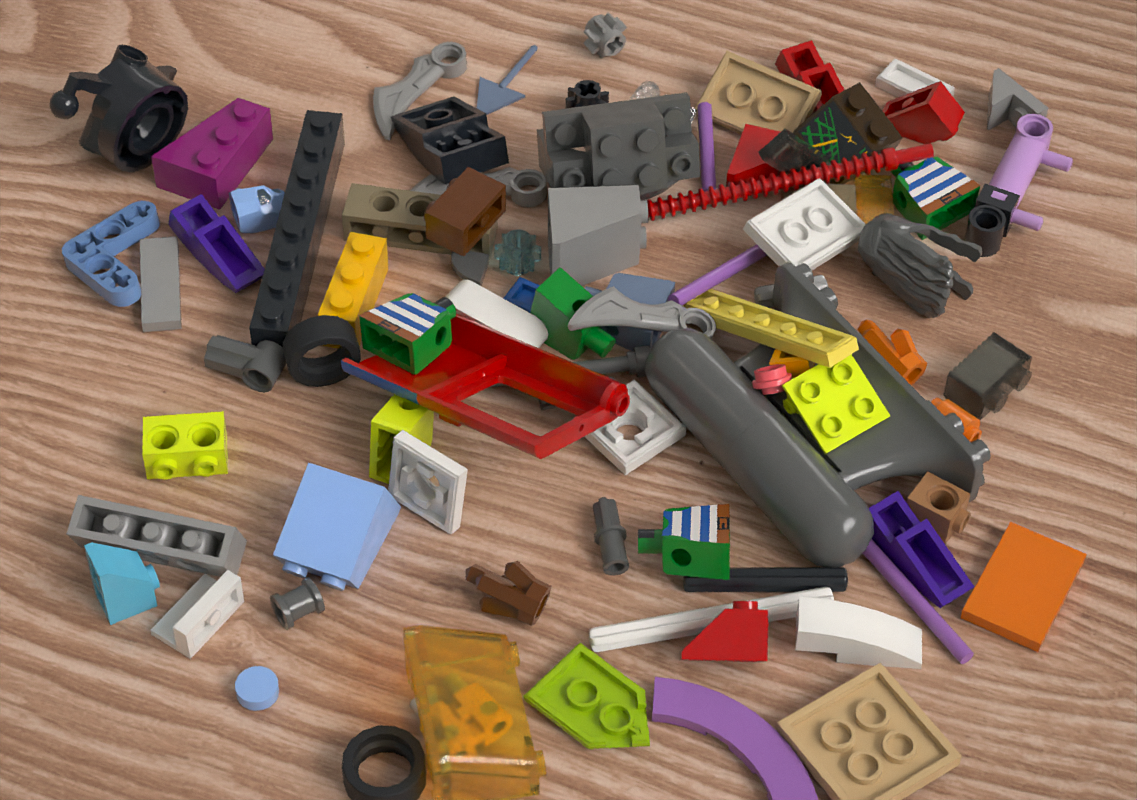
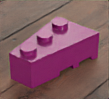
M237 98L155 153L151 158L156 187L188 199H193L202 194L211 207L220 210L229 199V193L239 186L273 141L270 108Z

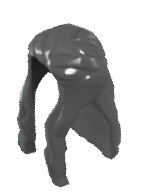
M889 213L876 216L863 227L858 239V251L863 261L872 269V274L879 277L883 283L888 285L910 307L928 318H936L945 313L944 307L950 296L951 289L960 293L964 300L973 294L971 283L962 279L953 270V265L947 256L936 253L929 246L915 239L910 233L926 235L928 239L937 245L951 250L957 255L967 257L973 262H976L981 257V246L963 241L956 234L945 233L933 226L914 223L900 216Z

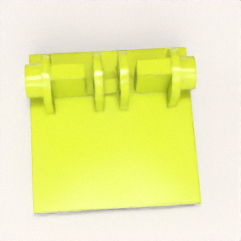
M852 354L830 368L818 364L782 385L787 393V399L783 401L785 410L789 414H800L824 454L890 417L887 409Z

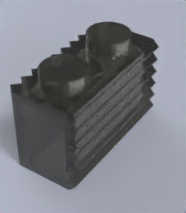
M993 332L986 341L984 340L981 345H978L977 349L969 353L967 358L965 357L958 366H955L952 371L950 370L947 375L943 395L945 399H950L979 420H982L990 411L998 413L1007 402L1008 394L1014 389L1018 392L1023 390L1030 381L1032 372L1029 369L1032 356L996 332Z

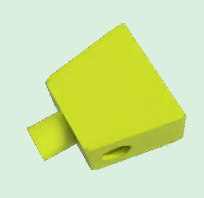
M395 394L371 420L369 478L389 484L394 436L402 430L431 446L434 422L433 411Z

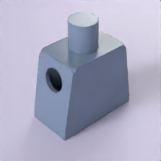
M616 273L612 276L606 288L614 286L623 295L636 302L653 305L668 302V296L675 292V282ZM588 286L585 287L592 296L602 292V290ZM601 326V329L616 339L615 344L630 351H633L634 347L650 345L651 349L653 343L659 339L662 333L661 331L634 327Z

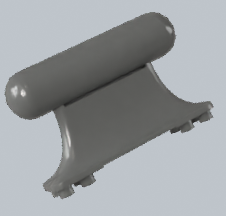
M787 262L779 266L775 273L772 297L774 310L856 337L859 350L854 352L852 356L890 414L889 418L824 454L800 414H789L783 406V401L787 399L785 391L763 395L762 389H754L752 386V381L755 380L754 370L770 366L769 362L775 348L760 343L745 356L733 362L710 337L691 328L669 331L653 343L645 361V373L654 393L800 554L817 566L838 568L850 564L865 552L874 534L872 514L867 503L855 490L890 477L905 475L923 477L928 471L970 493L969 502L976 499L979 487L985 483L983 464L990 460L991 454L989 448L982 440L976 439L970 442L963 435V423L955 413H949L944 416L929 400H925L836 310L838 299L835 293L829 287L819 290L813 284L814 275L807 264L801 263L795 266Z

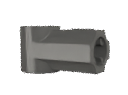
M220 335L211 337L204 356L205 367L241 377L248 387L263 393L272 390L287 364L283 347L275 342L264 340L255 346Z

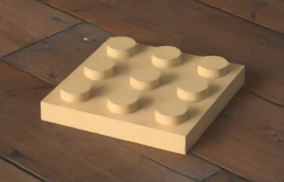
M881 662L778 721L776 731L787 741L806 769L832 800H902L959 766L962 757Z

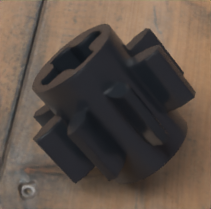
M582 80L574 88H568L565 109L609 103V92H601L600 83Z

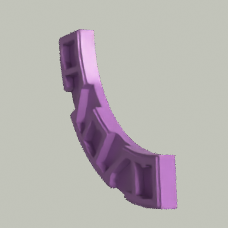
M655 677L652 721L685 727L705 736L708 733L728 745V750L736 755L753 774H757L767 791L769 800H818L813 783L799 757L787 741L758 714L740 702L701 685L677 679Z

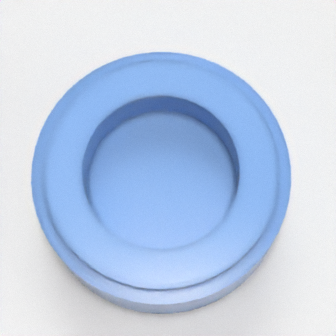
M253 666L242 671L235 681L238 702L244 708L253 711L264 710L272 706L279 696V684L275 673L269 668L262 666Z

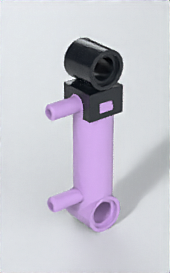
M1027 114L1018 120L1012 141L990 183L984 184L976 200L975 208L969 214L964 241L981 246V257H990L1000 250L1002 237L1007 236L1013 223L1035 231L1041 229L1044 221L1042 217L1017 209L1040 163L1065 172L1071 169L1072 158L1048 150L1053 125L1048 118L1042 115Z

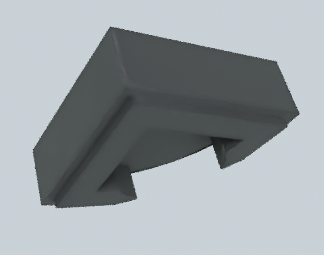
M452 251L451 262L453 271L461 279L470 280L482 286L489 265V254L469 251L463 257Z

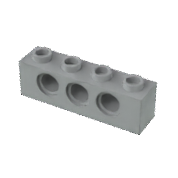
M78 495L66 533L81 548L93 542L138 552L142 561L219 577L227 570L238 575L247 543L243 535L233 526Z

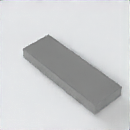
M173 236L140 239L141 319L143 332L182 329L178 238Z

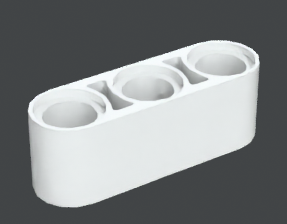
M470 280L460 281L445 296L453 302L456 314L539 348L548 338V330L539 318Z

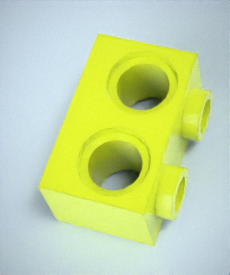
M224 411L143 417L142 455L147 479L167 480L175 477H209L218 474H228L227 431Z

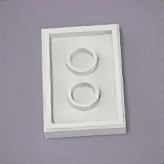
M819 178L748 220L743 230L778 266L787 262L795 266L805 263L812 271L857 243L860 233L866 224Z

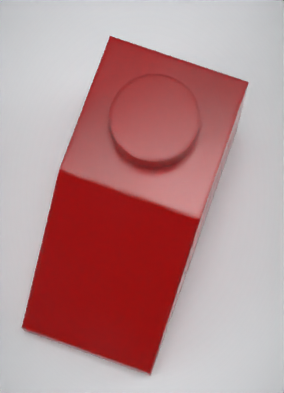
M941 81L888 101L882 110L902 137L921 144H929L938 140L947 141L958 132V125L965 114V111Z
M745 124L727 173L726 187L729 186L731 181L734 185H738L741 179L747 183L750 177L759 180L760 175L769 178L770 173L779 176L781 169L787 170V166L764 152L772 142L786 132Z
M733 601V609H724L680 651V660L767 662L768 610L758 609V601Z

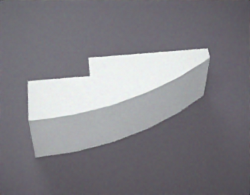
M799 596L796 613L795 650L836 653V663L875 666L881 662L885 667L921 669L922 629L883 612L855 604Z

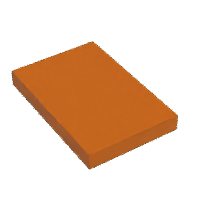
M1010 521L962 609L960 618L1039 652L1085 562L1087 554Z

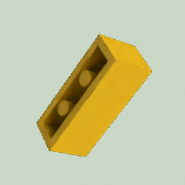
M355 232L349 233L318 312V316H338L348 321L355 330L359 347L362 341L359 315L374 309L389 269L387 238ZM334 344L322 345L333 348L341 347L340 345Z

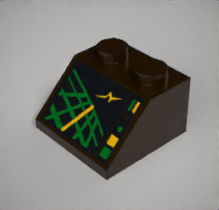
M860 82L830 98L792 133L799 142L821 156L815 163L817 167H820L822 162L831 165L832 160L840 163L843 157L850 161L853 155L860 159L863 153H866L869 157L873 151L881 154L882 149L890 147L896 149L903 138ZM851 174L850 179L846 180L844 176H841L838 182L830 179L829 183L845 184L856 177L854 174Z

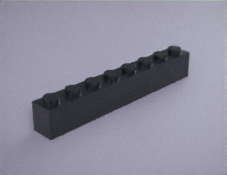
M306 111L249 327L251 345L257 346L260 341L268 340L283 347L286 334L302 321L345 146L342 113Z

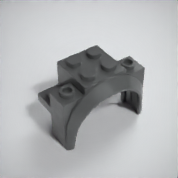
M687 92L542 112L543 129L536 130L539 167L551 188L639 185L640 200H647L665 192L679 180L700 177L699 143L692 133L690 96ZM584 147V149L586 150V152H585V151L574 150V149H571V148Z

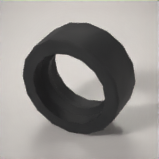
M321 315L308 318L296 324L286 334L283 341V351L289 374L296 382L306 386L322 387L338 383L351 375L343 371L341 360L348 358L357 363L361 360L360 347L354 328L348 321L338 316ZM327 344L341 346L335 352L324 357H303L309 350L317 346Z
M378 725L363 730L350 740L343 752V784L351 800H418L426 786V755L420 741L409 731L396 726ZM381 752L395 753L403 756L409 761L411 766L409 776L399 784L390 787H375L365 783L360 779L358 770L360 764L365 759Z

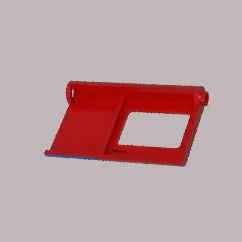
M456 314L451 319V345L416 375L377 355L359 363L348 358L341 360L344 372L439 414V419L457 427L465 425L539 459L555 453L614 421L618 416L624 415L630 404V396L625 384L459 314ZM501 383L577 416L543 436H538L461 401L494 384Z

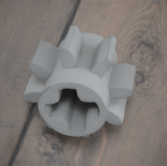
M607 13L605 16L601 14L596 15L586 24L584 33L588 39L584 42V45L592 54L597 53L601 58L605 55H616L625 45L626 37L622 32L627 27L618 17L614 18L610 13Z

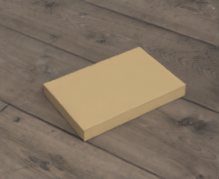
M727 50L694 108V113L698 116V104L708 102L712 105L713 123L740 135L745 124L786 132L795 138L792 134L793 131L811 116L822 93L821 90Z

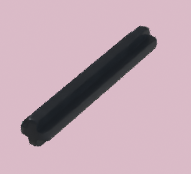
M730 567V580L683 576V587L686 592H798L821 587H830L832 592H844L848 586V574L844 567Z

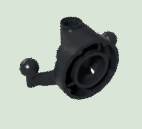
M121 44L117 46L111 63L98 74L82 71L70 72L63 90L55 92L50 98L49 108L55 117L69 119L75 116L79 109V101L75 96L77 91L83 90L97 94L93 101L92 111L79 139V144L87 151L101 155L121 171L134 173L152 165L151 156L177 139L188 113V97L183 89L173 82L177 73L176 68L168 65L155 67L148 61L145 53L132 46Z

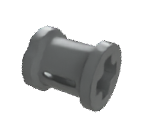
M309 577L303 579L299 587L283 595L275 593L270 596L273 611L281 625L287 630L294 626L296 620L315 611L319 614L325 611L322 595L316 584Z

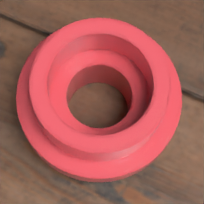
M785 364L765 366L754 370L755 380L752 381V386L754 389H762L763 395L785 391L782 385L792 380V374L787 373Z

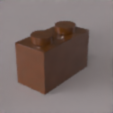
M468 167L458 178L451 180L446 191L436 201H432L427 206L424 213L426 239L464 257L505 213L506 185Z

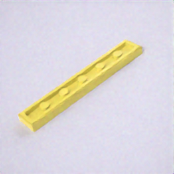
M709 289L682 305L687 309L698 308L709 313L718 329L829 368L859 350L857 338L852 335L714 289Z

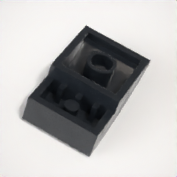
M455 96L391 116L395 129L412 154L426 170L444 184H448L452 179L458 178L468 167L481 173L509 163L505 136L488 127L486 113Z

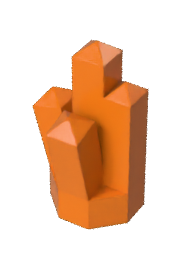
M864 320L860 323L857 329L860 334L910 385L914 384L924 374L928 363L917 352L909 331L896 329L890 336L892 339L890 340L873 321Z

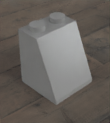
M639 185L548 188L550 276L560 267L583 286L639 264L640 249H646L647 246L646 227L641 226V223H648L647 200H640Z

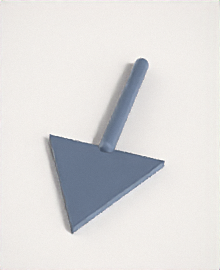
M532 45L500 84L480 77L477 109L488 115L525 98L524 94L509 89L506 86L537 51L538 47L536 45Z

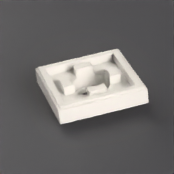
M635 380L626 385L628 395L630 396V404L625 414L620 417L618 416L614 421L584 436L624 475H627L686 435V427ZM624 425H634L640 428L642 432L634 435V440L623 439V434L617 431V429Z
M402 430L394 436L388 491L397 502L452 535L460 528L468 469ZM435 476L440 485L435 486L429 479Z

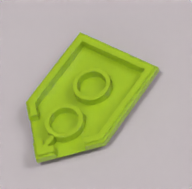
M581 642L523 696V700L587 749L650 746L645 690Z

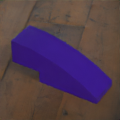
M202 194L170 211L169 227L193 256L214 277L234 293L263 278L265 268L225 215L219 218Z
M899 491L869 507L874 525L872 540L912 585L938 608L941 609L975 587L928 519L920 522Z

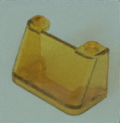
M427 625L404 627L405 669L408 684H410L411 690L414 692L422 730L427 768L433 785V790H431L432 800H511L539 795V777L546 776V764L543 751H535L515 670V667L520 666L516 641L509 642L506 634Z

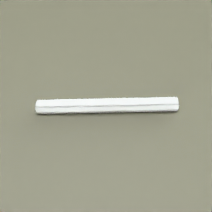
M821 587L747 601H758V609L768 610V622L796 617L799 596L834 600V596L830 587ZM733 603L593 627L589 630L590 646L593 652H602L698 635L724 609H733Z

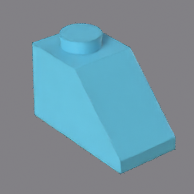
M93 542L84 545L95 595L110 625L157 607L154 589L160 587L157 574L151 564L144 566L137 551Z

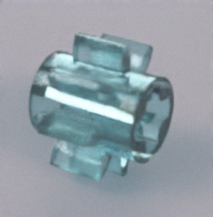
M521 229L509 231L507 234L503 233L502 244L498 243L494 246L495 259L499 260V269L501 271L506 270L509 274L515 276L524 275L529 271L533 272L534 261H541V246L536 245V235H530Z

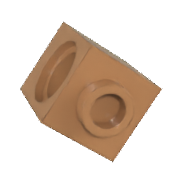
M928 471L908 496L906 502L920 522L928 519L945 544L954 532L962 533L971 516V512L967 511L970 493Z

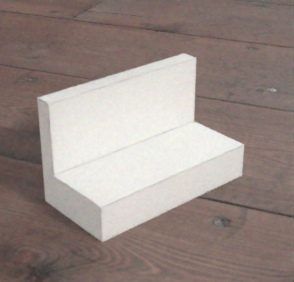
M229 570L218 580L204 574L151 629V635L191 659L244 603L241 578Z

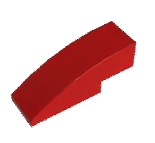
M812 40L780 51L775 62L779 73L821 90L822 96L812 114L830 98L844 91L831 62L823 63Z

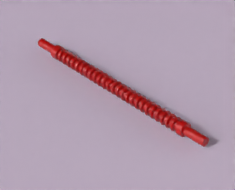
M931 143L896 151L893 147L882 149L881 154L873 151L869 157L866 153H863L860 159L853 155L850 161L843 157L840 163L832 160L831 165L822 162L820 167H816L815 164H812L809 170L802 166L799 172L792 168L789 174L782 170L779 176L770 173L769 178H765L764 175H760L759 180L750 177L749 182L745 183L741 179L738 185H734L731 181L728 187L719 184L718 189L709 186L708 191H703L702 188H699L696 194L689 190L686 196L679 192L676 198H673L672 195H668L667 200H662L661 197H658L657 202H652L651 199H648V218L651 221L655 220V216L665 219V214L675 217L678 211L684 215L687 209H691L694 213L697 207L706 210L707 205L716 208L717 203H722L723 206H726L729 200L736 204L739 198L746 202L749 196H752L753 199H757L758 194L767 197L768 192H773L774 195H777L778 190L783 189L784 193H787L790 187L797 191L800 185L805 187L819 178L825 184H829L830 179L838 182L841 176L848 180L851 174L858 178L861 172L870 175L871 170L880 173L881 168H884L885 171L896 170L900 164L933 158L934 151Z

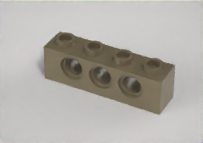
M351 183L342 213L344 241H347L350 232L387 238L388 247L449 255L452 252L426 239L425 210L432 201H436L441 195ZM498 220L470 251L489 254L490 260L498 229Z

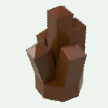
M519 561L507 563L504 575L502 576L477 564L465 570L466 581L475 584L477 590L487 594L479 601L482 612L515 618L531 626L536 624L550 596L551 585L536 579Z

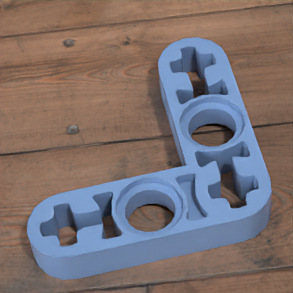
M149 201L134 202L70 239L62 247V255L67 269L110 304L117 307L134 304L142 295L138 277L114 256L158 229L160 220L156 206ZM119 234L111 239H103L109 235ZM101 269H110L102 274H93Z

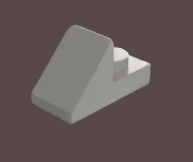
M998 68L993 72L988 97L987 130H991L1006 120H1009L1017 127L1018 120L1027 114H1038L1047 117L1048 107L1001 69Z

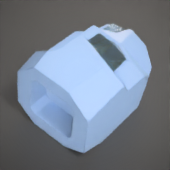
M264 185L245 189L238 188L229 193L230 206L238 230L241 233L254 234L276 228L285 192L280 189H270Z

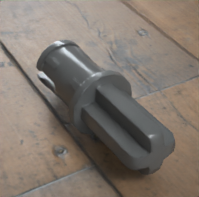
M601 497L598 502L593 504L597 529L594 534V540L600 546L604 572L613 576L620 575L629 569L624 544L627 533L620 524L616 501Z

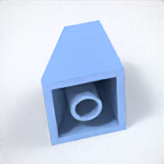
M308 462L273 556L284 564L282 570L289 574L306 578L307 573L322 577L320 583L340 591H344L346 585L359 589L395 522L401 506L384 486Z

